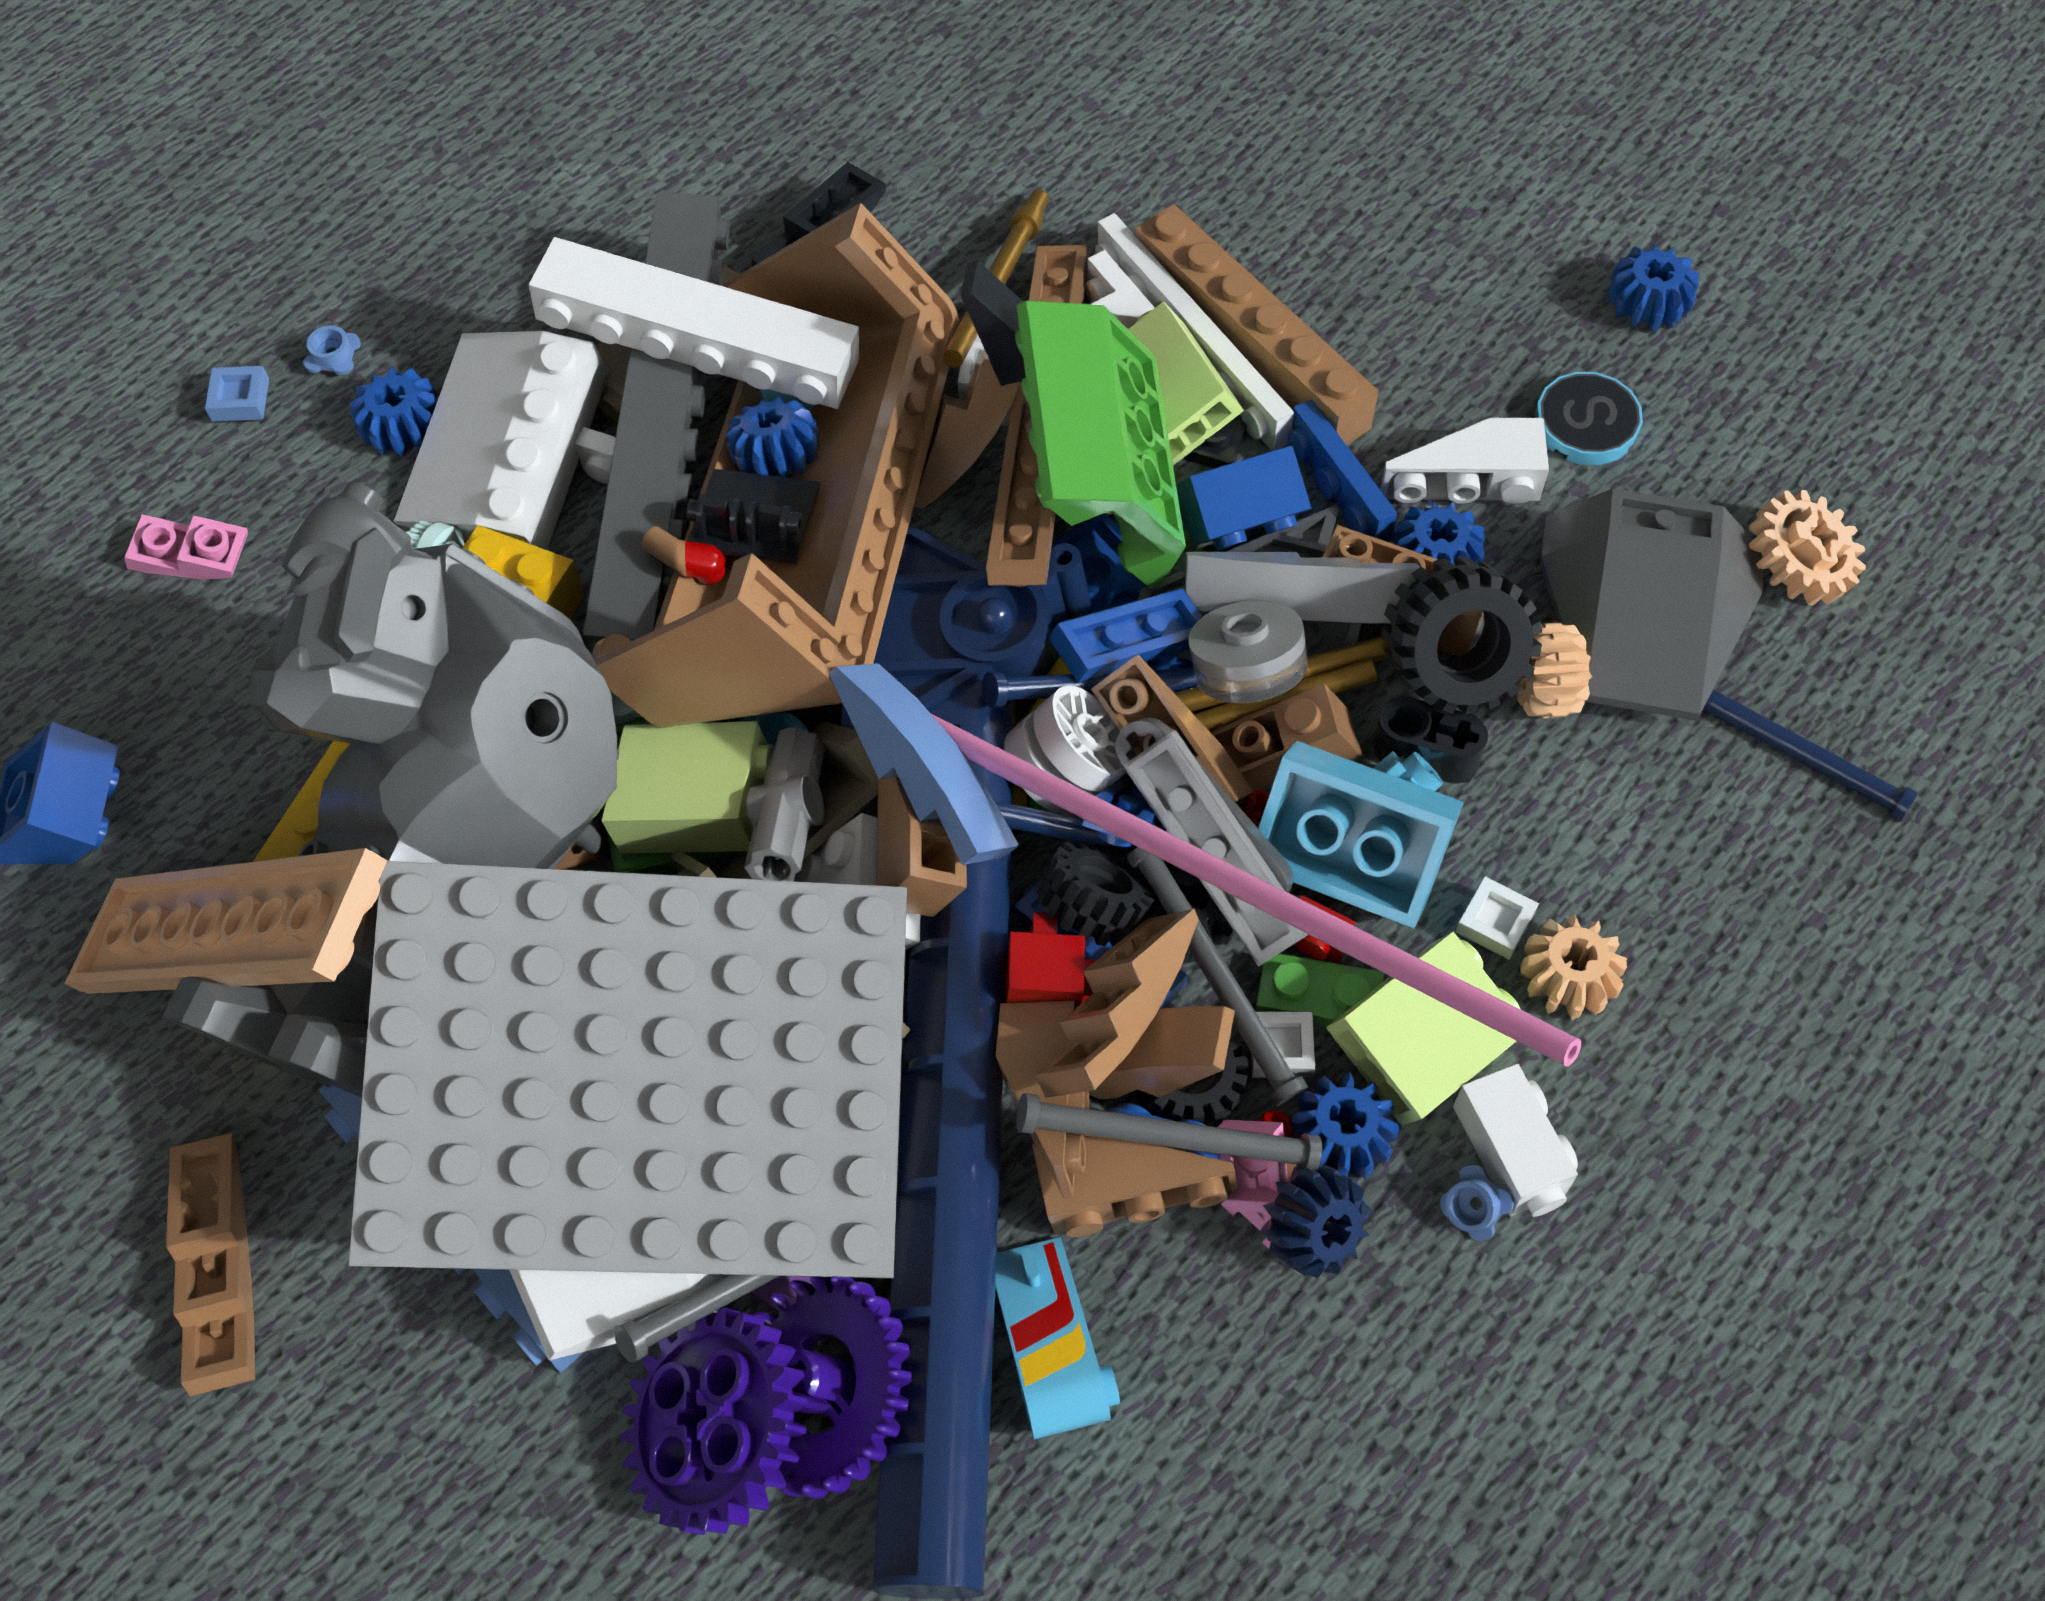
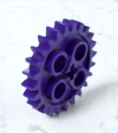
M719 1308L717 1313L712 1312L677 1331V1337L668 1336L660 1340L659 1346L662 1354L659 1357L647 1355L642 1358L644 1366L649 1372L646 1379H631L630 1386L639 1394L637 1403L623 1406L622 1413L634 1418L632 1428L620 1435V1441L632 1443L634 1451L622 1462V1467L639 1471L630 1486V1490L632 1493L647 1495L642 1509L648 1513L660 1514L659 1524L663 1526L676 1527L682 1532L705 1535L706 1532L726 1534L729 1524L746 1526L749 1524V1508L764 1511L769 1508L765 1488L769 1486L784 1489L787 1485L779 1471L782 1461L798 1463L799 1456L788 1445L790 1437L806 1434L807 1428L793 1422L794 1412L808 1404V1398L793 1395L792 1388L805 1376L804 1371L786 1367L796 1351L794 1347L778 1343L782 1332L777 1328L764 1325V1319L761 1317L727 1308Z

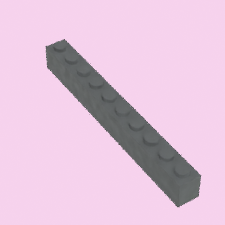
M657 191L645 264L723 286L724 263L723 259H718L719 250H728L730 224L729 219L721 218L719 197ZM634 348L630 350L583 631L585 646L591 655L596 643L612 634L623 635L633 641L654 631L674 570L644 551L642 539L649 529L658 526L679 540H685V520L679 519L681 506L688 507L692 495V475L686 474L687 461L696 462L698 455L699 433L698 429H692L694 417H703L705 407L704 385H699L700 374L707 373L698 370L694 366L667 358H654L644 351Z

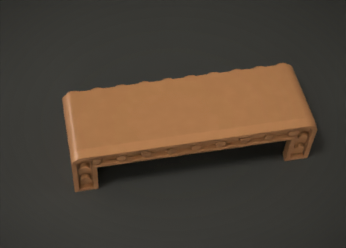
M862 203L857 204L723 285L726 288L858 326L859 362L838 409L817 404L810 410L812 419L816 420L820 435L818 437L820 446L817 448L818 459L813 463L806 464L805 473H792L787 476L788 478L820 481L821 483L796 564L762 560L752 553L744 557L724 555L725 575L719 582L714 584H704L699 582L697 578L685 577L674 571L654 631L633 641L623 635L612 634L596 643L591 656L602 673L609 690L657 727L666 728L840 704L843 702L829 672L838 666L874 663L949 366L943 360V354L959 326V317L948 295ZM738 380L699 498L705 494L713 469L742 472L736 468L735 462L731 460L727 448V443L729 442L726 434L730 431L729 420L735 416H740L742 407H754L759 405L761 399L764 401L761 389ZM690 522L685 541L689 538L694 522Z

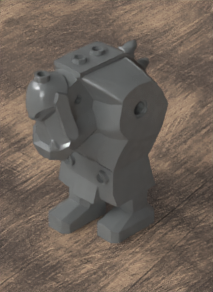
M349 481L341 496L325 499L310 512L286 549L281 566L293 576L289 585L296 593V596L274 647L269 649L258 660L251 671L249 704L268 729L350 743L339 756L323 783L318 806L316 834L312 840L306 843L298 856L367 848L387 861L555 869L573 844L589 854L597 853L600 848L601 834L593 819L617 788V760L619 752L617 749V734L611 692L589 650L584 646L578 629L564 614L534 596L533 591L528 587L502 576L488 567L483 559L468 550L456 547L453 544L412 549L410 535L378 512L383 502L382 496L363 484ZM378 897L373 906L363 915L352 940L354 943L353 955L348 965L337 975L335 982L229 987L206 979L187 977L180 980L162 1017L309 1082L314 1080L329 1088L333 1085L362 1098Z

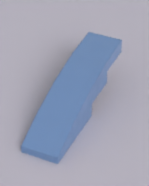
M878 663L838 666L829 672L878 778L899 777L920 822L934 819L941 820L962 865L1003 858L1019 846L989 790L956 742L910 691Z

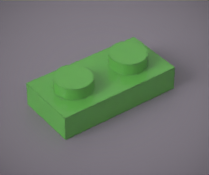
M1277 954L1263 963L1255 1012H1312L1313 1024L1328 1026L1379 986L1384 980V973L1376 970Z

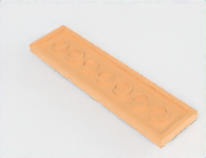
M367 848L117 878L64 984L78 991L92 994L173 990L177 988L181 979L187 977L206 979L229 987L335 982L337 975L348 965L353 955L354 943L352 940L363 915L373 906L379 895L380 884L378 881L387 860Z

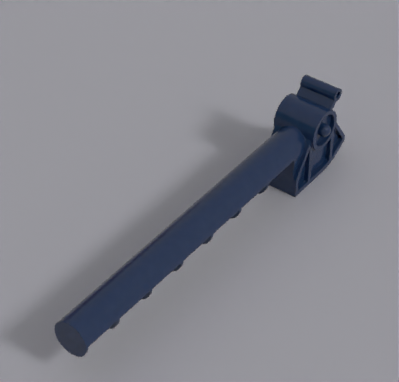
M909 524L873 664H880L910 691L931 714L1004 750L1005 738L1009 731L1016 726V720L1020 719L1037 699L1007 701L1003 707L990 708L986 706L982 698V679L987 672H1002L1005 677L1040 676L1049 673L1060 656L1048 638L1057 623L1092 614V606L1079 549L1069 543H1061L1051 548L1047 585H1027L1021 587L988 585L985 563ZM842 703L841 726L855 730ZM969 761L989 790L994 801L1013 804L1014 783ZM1012 851L1003 858L966 864L967 888L934 917L920 916V942L910 947L905 1025L911 1030L907 1033L904 1040L897 1166L894 1278L890 1280L889 1303L891 1313L889 1317L901 1320L903 1330L896 1342L909 1345L910 1355L901 1363V1370L911 1372V1383L900 1389V1394L909 1400L907 1411L895 1413L894 1419L900 1425V1431L897 1437H884L883 1441L887 1447V1454L883 1461L880 1462L872 1590L887 1596L952 1600L976 1598L984 1595L1003 1077L996 1059L1000 1003H1005Z

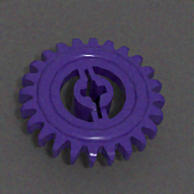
M811 1276V1283L802 1280H792L789 1286L796 1293V1299L782 1293H773L770 1296L772 1302L778 1306L780 1316L759 1311L753 1313L754 1316L764 1319V1325L777 1328L782 1332L778 1343L794 1347L796 1351L786 1367L804 1371L805 1376L792 1388L793 1395L808 1398V1404L798 1410V1412L830 1417L835 1423L831 1430L817 1435H812L806 1430V1434L790 1437L788 1446L799 1456L798 1463L782 1461L779 1467V1471L787 1484L781 1491L789 1496L800 1497L806 1495L810 1498L821 1499L829 1491L840 1494L844 1493L849 1488L851 1479L861 1481L866 1479L871 1469L869 1459L882 1462L887 1454V1447L883 1441L884 1437L898 1436L900 1425L894 1419L895 1413L907 1411L909 1400L900 1394V1389L911 1383V1372L901 1370V1363L909 1357L910 1350L908 1344L896 1342L903 1330L901 1320L889 1317L891 1313L889 1301L886 1298L875 1296V1291L870 1284L855 1282L851 1277ZM830 1336L837 1337L847 1345L855 1362L856 1373L852 1365L844 1358L815 1352L811 1346L817 1341ZM794 1413L793 1422L799 1423Z

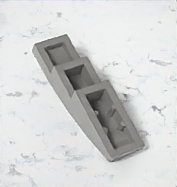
M1186 552L1184 591L1198 611L1211 612L1219 607L1236 602L1262 600L1283 604L1293 609L1302 620L1391 624L1392 622L1384 615L1387 604L1397 605L1400 597L1394 591L1401 583L1407 587L1413 584L1416 580L1411 573L1419 569L1420 566L1417 563H1360L1357 558H1301L1297 552Z

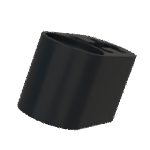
M1397 697L1388 701L1381 709L1373 748L1380 761L1386 758L1392 751L1399 757L1403 756L1405 759L1413 752H1416L1431 765L1442 781L1459 784L1469 781L1476 775L1488 741V731L1484 723L1472 714H1464L1459 710L1449 713L1441 711L1435 704L1429 705L1427 702L1419 699ZM1393 730H1403L1412 736H1399ZM1427 738L1434 740V742L1427 741Z

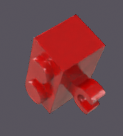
M1033 912L1030 933H1010L1006 962L1005 1003L1074 1001L1076 1008L1093 994L1083 971L1095 962V959H1085V936L1057 934L1058 918L1050 919L1046 913Z

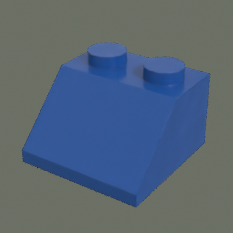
M1293 446L1195 474L1176 485L1181 520L1197 546L1213 541L1216 550L1247 541L1245 531L1263 525L1266 535L1297 526L1295 516L1312 509Z
M51 722L4 763L0 779V864H73L90 850H96L100 847L106 836L109 823L108 818L103 817L105 803L113 794L120 775L119 769L114 767L118 745Z

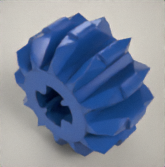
M1655 243L1646 251L1633 247L1627 257L1620 258L1614 267L1608 290V301L1615 304L1616 317L1632 316V328L1641 321L1648 322L1652 332L1661 323L1674 328L1681 317H1687L1688 312L1694 306L1695 294L1699 286V273L1692 270L1691 258L1676 257L1675 247L1667 252L1660 251Z
M391 366L386 376L378 377L371 373L370 385L355 386L356 399L349 403L351 408L350 414L356 424L355 429L360 439L364 440L366 445L372 444L373 448L380 455L385 454L393 447V450L401 457L406 450V446L413 444V446L421 448L422 437H425L438 401L436 390L428 378L421 379L413 368L400 375Z
M783 396L778 397L773 402H765L761 399L759 405L754 407L744 406L741 408L740 416H735L729 420L730 431L726 434L729 442L727 443V448L731 460L735 462L736 468L742 472L787 477L792 473H805L806 464L813 463L818 459L817 448L820 446L818 441L820 435L816 420L812 419L809 410H805L801 400L786 402Z
M1431 498L1424 505L1423 510L1411 506L1405 514L1404 521H1399L1398 525L1395 526L1392 537L1394 545L1438 560L1446 558L1453 565H1455L1457 557L1470 558L1476 564H1479L1480 561H1483L1485 554L1483 550L1485 539L1484 527L1473 525L1475 521L1473 511L1457 513L1454 501L1450 502L1445 508H1439Z
M1350 1072L1343 1075L1339 1088L1326 1076H1323L1317 1082V1094L1305 1091L1300 1095L1298 1106L1302 1112L1292 1116V1130L1300 1135L1307 1133L1320 1137L1322 1142L1320 1166L1327 1165L1328 1163L1335 1165V1169L1346 1177L1350 1166H1352L1365 1179L1371 1176L1373 1172V1161L1382 1164L1387 1163L1392 1154V1149L1388 1143L1395 1141L1399 1133L1398 1124L1388 1120L1394 1110L1392 1100L1373 1101L1377 1091L1375 1081L1365 1084L1363 1089L1359 1090L1354 1088V1079ZM1337 1120L1348 1121L1349 1130L1353 1133H1341V1126Z

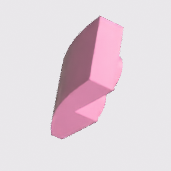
M142 514L124 557L126 566L130 570L152 574L198 579L232 578L248 536V530L244 527L194 515L190 525H185Z

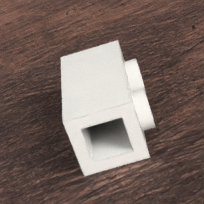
M1519 1064L1462 1085L1453 1108L1492 1183L1498 1188H1507L1512 1193L1514 1207L1509 1212L1510 1217L1528 1209L1532 1216L1536 1217L1551 1212L1567 1201L1565 1194L1578 1176L1576 1171L1578 1162L1574 1149L1564 1135L1557 1136L1546 1116L1548 1106L1539 1085L1534 1080L1528 1081Z

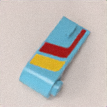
M1061 1237L998 1252L996 1256L995 1288L1015 1360L1021 1394L1033 1439L1111 1420L1109 1407L1120 1404L1115 1376L1111 1365L1099 1367Z

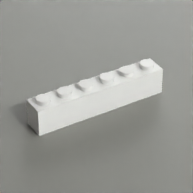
M557 237L553 238L529 283L536 320L543 321L553 328H567L593 336L607 344L617 343L644 351L646 354L657 359L667 358L691 365L707 374H721L741 380L757 389H771L788 394L812 405L821 404L838 409L859 362L858 326Z

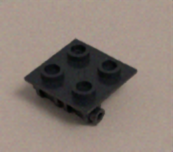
M713 469L705 494L701 495L699 500H689L687 520L694 522L687 541L712 544L723 555L744 557L752 553L758 559L796 564L821 483L820 481Z

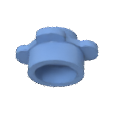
M332 325L314 330L307 339V349L310 355L303 360L306 370L310 373H318L321 370L331 371L337 375H345L351 372L354 368L352 361L354 351L361 346L359 337L354 333H346L342 328Z
M1468 1165L1460 1170L1459 1183L1442 1195L1440 1207L1443 1214L1457 1228L1469 1232L1470 1237L1476 1241H1486L1493 1237L1495 1233L1494 1224L1500 1216L1512 1211L1514 1197L1507 1188H1498L1489 1181L1482 1167ZM1474 1197L1481 1200L1482 1206L1480 1209L1473 1206L1472 1199Z

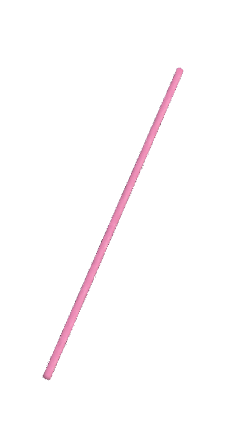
M931 714L956 742L967 760L1564 1066H1570L1577 1058L1581 1049L1580 1039Z

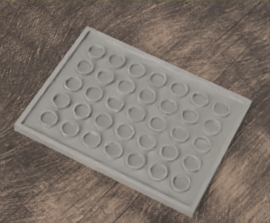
M399 861L386 862L379 881L380 892L378 895L349 1266L894 1278L907 887Z

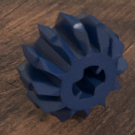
M1319 1165L1316 1172L1307 1167L1300 1168L1294 1166L1290 1183L1275 1182L1278 1196L1274 1202L1263 1205L1271 1218L1260 1231L1271 1242L1269 1252L1274 1254L1278 1261L1292 1267V1269L1305 1276L1311 1275L1318 1278L1323 1272L1339 1275L1344 1258L1358 1259L1355 1249L1358 1240L1370 1236L1363 1228L1362 1223L1370 1216L1373 1210L1362 1200L1364 1189L1358 1186L1355 1180L1342 1175L1340 1171L1332 1167Z

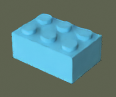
M1296 741L1282 757L1258 829L1289 864L1292 870L1293 883L1415 929L1426 906L1464 802Z

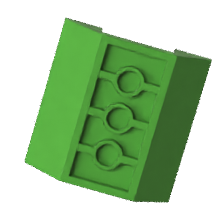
M1028 300L1017 304L1019 329L1015 333L1018 349L1024 359L1026 377L1022 379V390L1031 411L1032 426L1028 430V437L1031 447L1037 456L1039 476L1035 479V489L1040 502L1046 509L1054 511L1071 526L1111 511L1120 525L1122 542L1118 544V555L1123 568L1128 574H1133L1150 588L1161 586L1185 549L1186 544L1155 355L1104 305Z

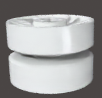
M1075 686L1059 688L1039 705L1034 712L1030 713L1012 728L1004 741V751L1094 796H1097L1106 787L1112 785L1127 773L1117 757L1115 748L1117 735L1120 733V730L1097 697ZM1024 789L1033 800L1047 810L1063 815H1073V813Z

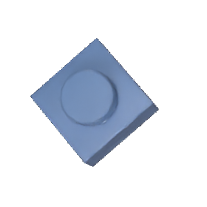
M264 366L212 368L205 410L212 422L262 420L264 418L269 386V377Z

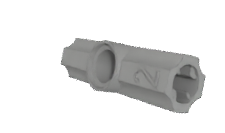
M797 726L779 731L777 742L772 746L764 784L749 789L747 809L753 826V832L744 868L752 879L794 881L795 874L801 870L809 828L823 823L825 806L818 782L825 746L817 733L805 732Z

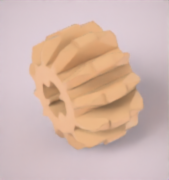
M1560 622L1543 623L1541 625L1542 633L1533 636L1542 644L1540 657L1531 656L1529 664L1535 668L1530 678L1527 679L1521 676L1515 683L1521 689L1518 691L1517 700L1523 706L1528 716H1541L1544 719L1567 717L1568 714L1580 713L1584 706V701L1590 695L1588 682L1592 677L1589 672L1591 657L1586 653V640L1583 635H1580L1575 625H1562Z
M1575 914L1566 918L1563 927L1550 918L1549 921L1543 924L1540 935L1534 934L1527 940L1524 947L1527 957L1523 959L1520 965L1521 976L1532 979L1527 988L1529 997L1543 996L1545 994L1549 997L1545 1006L1547 1014L1557 1010L1559 1004L1566 1005L1567 1012L1573 1021L1581 1016L1584 1007L1597 1015L1606 1007L1607 999L1612 1000L1618 997L1623 987V980L1620 977L1623 976L1627 968V958L1615 954L1619 946L1618 936L1601 938L1598 935L1601 929L1599 920L1589 924L1587 929L1580 926ZM1572 963L1576 964L1574 970L1570 968Z

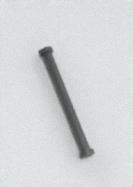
M1139 847L1127 856L1131 867L1134 870H1141L1167 914L1192 909L1162 859ZM1198 920L1188 949L1221 1004L1235 1010L1233 1023L1274 1089V1092L1270 1095L1277 1107L1284 1105L1301 1095L1309 1087L1302 1076L1295 1078L1200 920Z
M1028 1093L1021 1095L1017 1107L1016 1128L1019 1133L1033 1134L1036 1128L1296 1164V1167H1307L1315 1172L1318 1170L1322 1158V1142L1320 1137L1314 1134L1304 1133L1299 1139L1156 1119L1040 1102L1038 1095Z
M727 1274L636 1323L631 1319H627L614 1327L616 1344L622 1355L629 1362L634 1363L647 1356L649 1346L779 1276Z

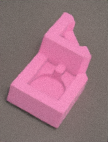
M1224 1120L1218 1126L1219 1128L1284 1137L1282 1122ZM1219 1154V1160L1233 1163L1238 1191L1231 1192L1221 1205L1232 1216L1240 1212L1257 1229L1261 1230L1264 1224L1271 1218L1263 1205L1274 1202L1278 1196L1275 1182H1288L1287 1163ZM1266 1237L1262 1243L1269 1249L1271 1242Z

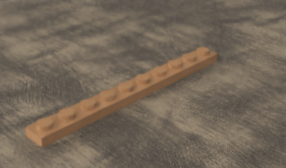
M1087 245L1037 246L1029 301L1083 304L1088 268ZM1022 382L1011 408L986 565L988 585H1012L1017 587L1047 585L1056 513L1046 509L1036 493L1035 479L1039 476L1037 456L1031 447L1028 437V430L1032 426L1030 405L1026 401L1022 390Z

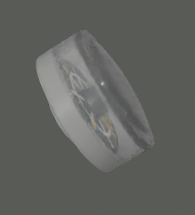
M1262 600L1228 604L1203 616L1193 626L1189 634V647L1196 684L1206 695L1220 701L1254 703L1272 699L1295 687L1303 679L1308 669L1302 619L1293 609L1283 604Z

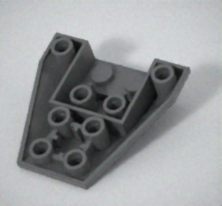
M1612 488L1546 515L1543 525L1540 566L1558 623L1560 622L1562 625H1575L1580 635H1583L1586 640V653L1591 657L1589 672L1592 677L1588 682L1590 695L1584 702L1698 720L1763 591V569H1758L1756 565L1763 556L1761 552H1756L1749 548V543L1753 541V538L1724 506Z

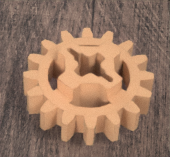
M1787 490L1776 499L1772 498L1756 512L1757 519L1749 525V530L1757 537L1749 543V548L1756 552H1761L1763 558L1756 563L1758 569L1769 568L1773 573L1770 584L1774 587L1781 582L1787 586L1788 598L1793 600L1800 593H1803L1808 605L1813 606L1820 599L1828 605L1860 582L1857 576L1865 570L1866 565L1856 558L1865 552V548L1852 541V536L1857 532L1856 527H1845L1841 523L1844 512L1841 509L1833 513L1827 510L1826 498L1821 496L1813 503L1806 490H1801L1794 497Z

